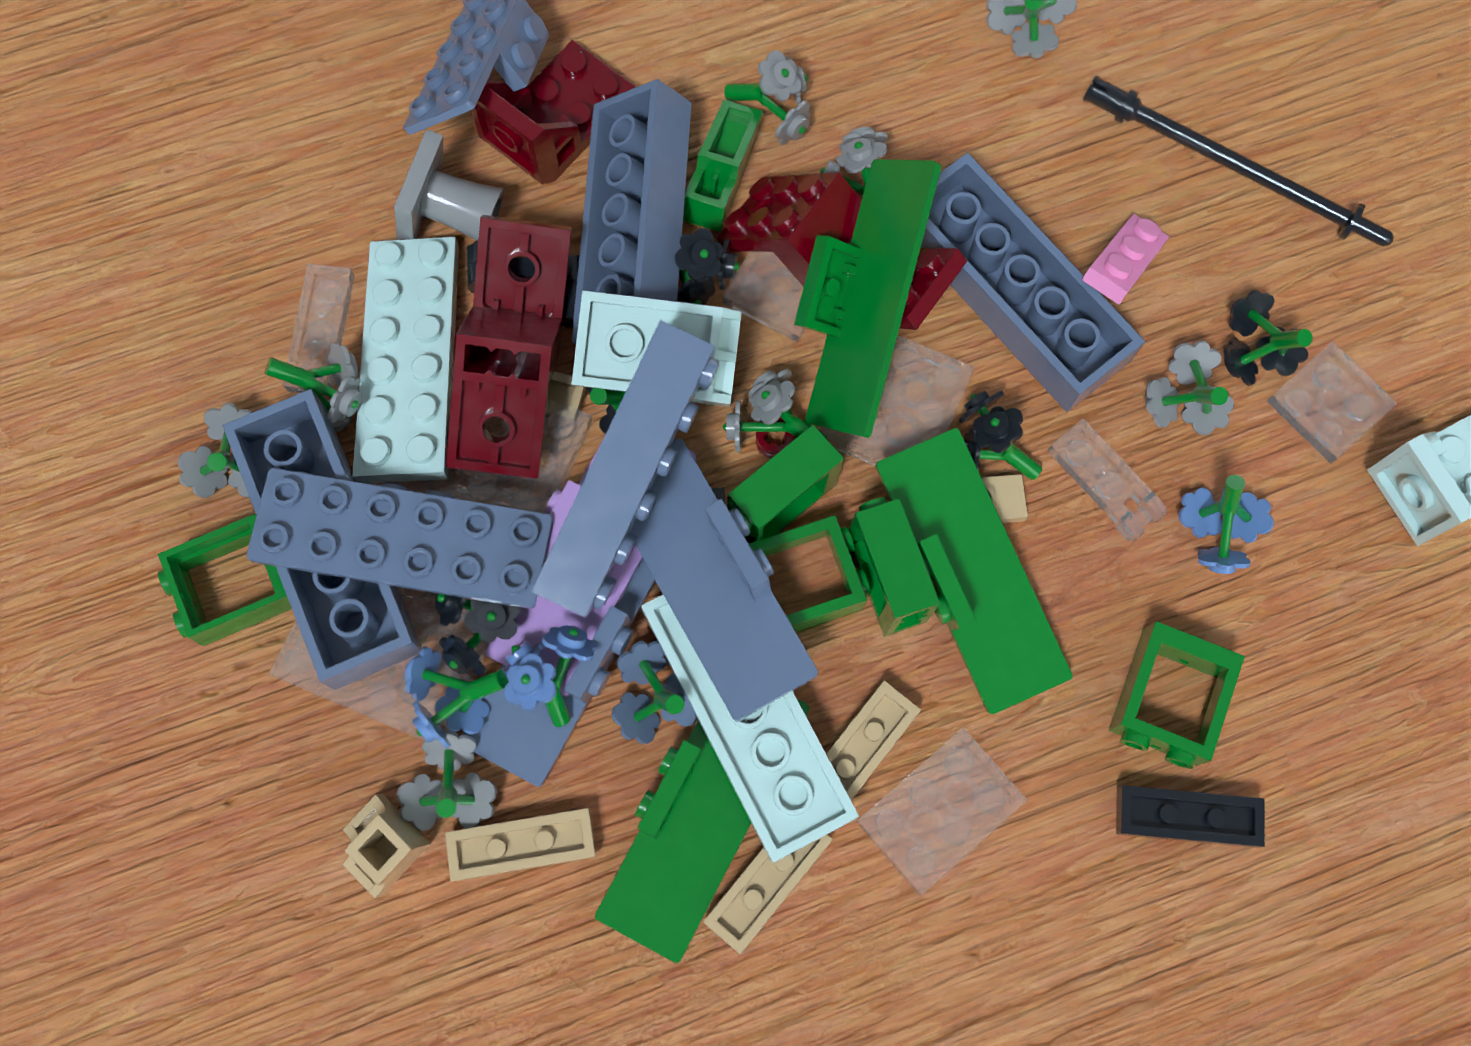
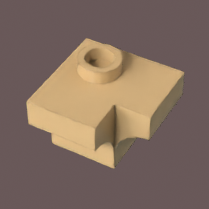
M383 793L375 794L342 829L351 840L349 846L344 850L349 857L343 863V866L376 899L383 896L431 843L410 821L401 819L399 810Z

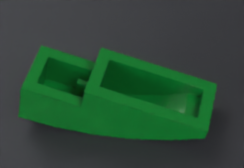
M723 99L698 153L697 167L685 191L683 221L721 233L746 169L762 120L763 111Z

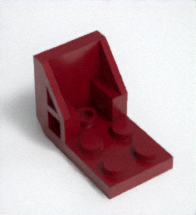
M571 40L527 87L513 92L503 78H488L471 113L478 136L540 184L544 185L555 182L590 145L594 104L631 90L635 86L578 43Z

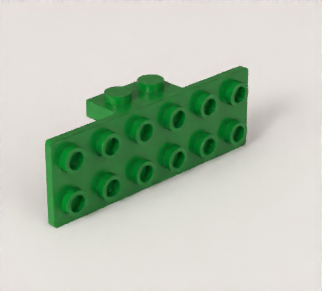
M874 159L871 163L851 244L829 236H816L794 322L796 326L827 335L805 418L806 423L865 438L871 436L942 167L940 163L932 160Z
M951 429L878 461L875 468L890 501L900 498L940 604L934 612L942 625L947 624L987 713L996 714L1071 680L1073 677L1072 672L959 429Z
M797 699L806 716L810 709L809 705ZM699 720L688 740H683L679 750L670 747L658 769V773L664 775V778L656 793L647 790L635 812V816L641 819L637 827L639 832L595 913L597 921L674 963H679L683 958L751 825V821Z

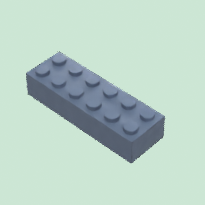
M659 79L596 103L593 107L571 341L574 344L577 341L582 290L677 302L679 267L675 263V254L681 249L680 238L683 225L692 103Z
M968 152L940 173L921 248L959 249L967 262L950 286L1068 413L1130 363L1144 345L1145 340L1096 289L1082 281L1084 277L1082 273Z
M662 320L659 321L531 592L583 617H586L594 607L601 610L603 605L606 604L617 579L609 575L615 563L622 566L626 562L637 539V536L631 534L630 531L636 519L646 520L658 495L650 490L657 474L663 477L667 476L676 458L678 450L671 447L678 430L687 433L697 414L699 407L692 403L699 387L708 390L720 365L719 361L713 358L715 355L714 345Z
M312 389L222 425L256 516L267 474L271 468L356 482L352 477V471L334 426L327 420L328 411ZM276 566L319 682L337 690L420 653L422 649L397 586Z

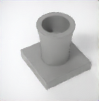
M426 129L394 205L397 240L417 239L424 219L427 217L455 229L476 241L479 238L480 217L482 215L498 217L505 190L504 188L483 185L444 173L443 135Z

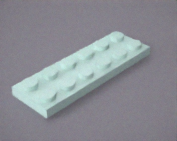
M456 237L370 242L359 385L362 399L357 408L352 474L356 482L369 484L448 479L449 467H446L453 384L459 245Z
M664 595L641 605V609L772 864L859 817L793 691L741 721H734Z

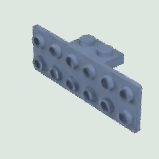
M463 0L464 6L459 16L451 23V32L446 42L438 49L436 53L438 58L433 68L423 78L424 86L419 96L409 106L410 114L403 126L408 135L474 109L493 67L513 92L527 87L550 33L546 29L543 20L534 13L525 0Z
M676 439L671 447L678 450V453L667 476L663 477L657 474L650 489L658 494L646 520L636 519L630 533L637 536L635 545L730 715L734 721L739 722L815 679L818 676V670L771 591L768 577L774 574V571L768 559L760 548L753 552L744 538L750 534V530L737 508L729 512L723 500L716 498L684 441Z
M271 468L265 481L247 552V559L253 563L533 609L536 606L538 595L531 591L544 566L553 520L549 514L455 499L453 495L440 491H428L425 494L409 491L406 487L392 483H383L381 486Z
M644 559L639 564L617 607L610 606L592 638V641L597 644L592 660H580L564 689L569 694L566 697L563 696L571 717L570 722L565 726L556 727L551 721L545 703L539 702L536 709L527 711L520 704L515 705L508 702L504 697L503 689L483 698L482 701L489 705L490 712L483 718L484 724L482 729L476 734L463 733V735H469L475 739L476 748L473 752L537 787H541L544 784L592 695L598 697L603 691L610 677V672L607 671V668L615 654L620 656L631 640L633 630L629 628L655 583V579ZM502 665L500 670L503 671L506 668V666Z

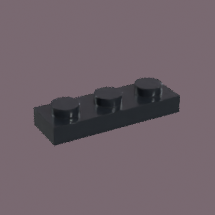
M1122 785L1117 787L1116 835L1261 848L1265 847V799Z

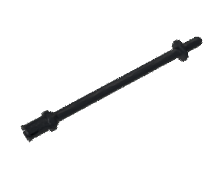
M1096 75L1083 98V101H1088L1115 115L1114 120L1121 124L1124 120L1127 122L1135 120L1342 226L1339 231V238L1343 240L1352 231L1379 246H1388L1393 242L1394 235L1390 230L1362 217L1366 205L1359 203L1351 211L1142 105L1141 99L1137 97L1139 93L1132 89L1128 93Z

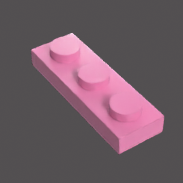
M1133 214L1090 266L1082 281L1117 304H1120L1170 236L1163 233L1153 221Z

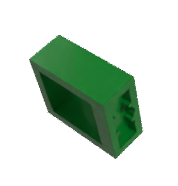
M814 425L810 426L728 494V511L731 512L737 508L750 530V534L744 537L748 544L777 535L837 485L844 458Z
M876 498L860 505L859 512L855 513L849 529L855 548L853 555L858 569L862 568L868 579L871 591L868 596L883 636L885 637L926 623L940 602L900 498L890 502H886L885 498Z
M256 514L158 554L163 568L158 571V578L165 593L174 598L178 611L173 612V620L182 637H188L204 647L292 609L276 566L265 565L275 592L274 595L207 622L188 570L249 546L257 517Z
M835 515L748 544L753 552L760 548L765 556H769L827 537L848 595L786 615L795 632L863 610L867 602L866 595L871 593L864 570L862 568L856 570L850 553L855 552L851 534L846 526L840 528Z
M1155 621L1143 629L1108 731L1120 735V742L1131 748L1148 751L1150 747L1166 754L1164 759L1167 762L1182 768L1192 769L1194 765L1198 766L1212 761L1245 656ZM1157 654L1217 678L1197 742L1136 718Z

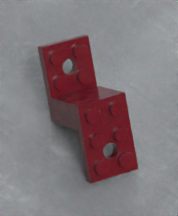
M840 172L765 176L752 185L749 190L750 196L741 208L733 211L724 222L725 228L715 240L723 247L725 239H730L731 251L774 252L804 287L816 236H829L851 244L862 200ZM920 248L899 329L917 330L964 267L967 260L958 248Z
M482 215L480 217L473 307L456 333L446 467L539 478L548 390L560 350L572 227ZM520 255L530 258L534 263L535 273L529 278L517 277L510 267L512 258ZM494 416L501 417L509 424L510 432L506 436L495 437L486 430L485 420Z

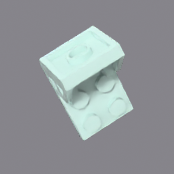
M582 290L572 385L626 392L659 321L662 320L715 346L713 358L718 360L720 365L708 390L699 387L692 402L730 407L741 311L723 307Z
M1471 415L1438 433L1434 431L1421 434L1367 470L1417 546L1471 518Z

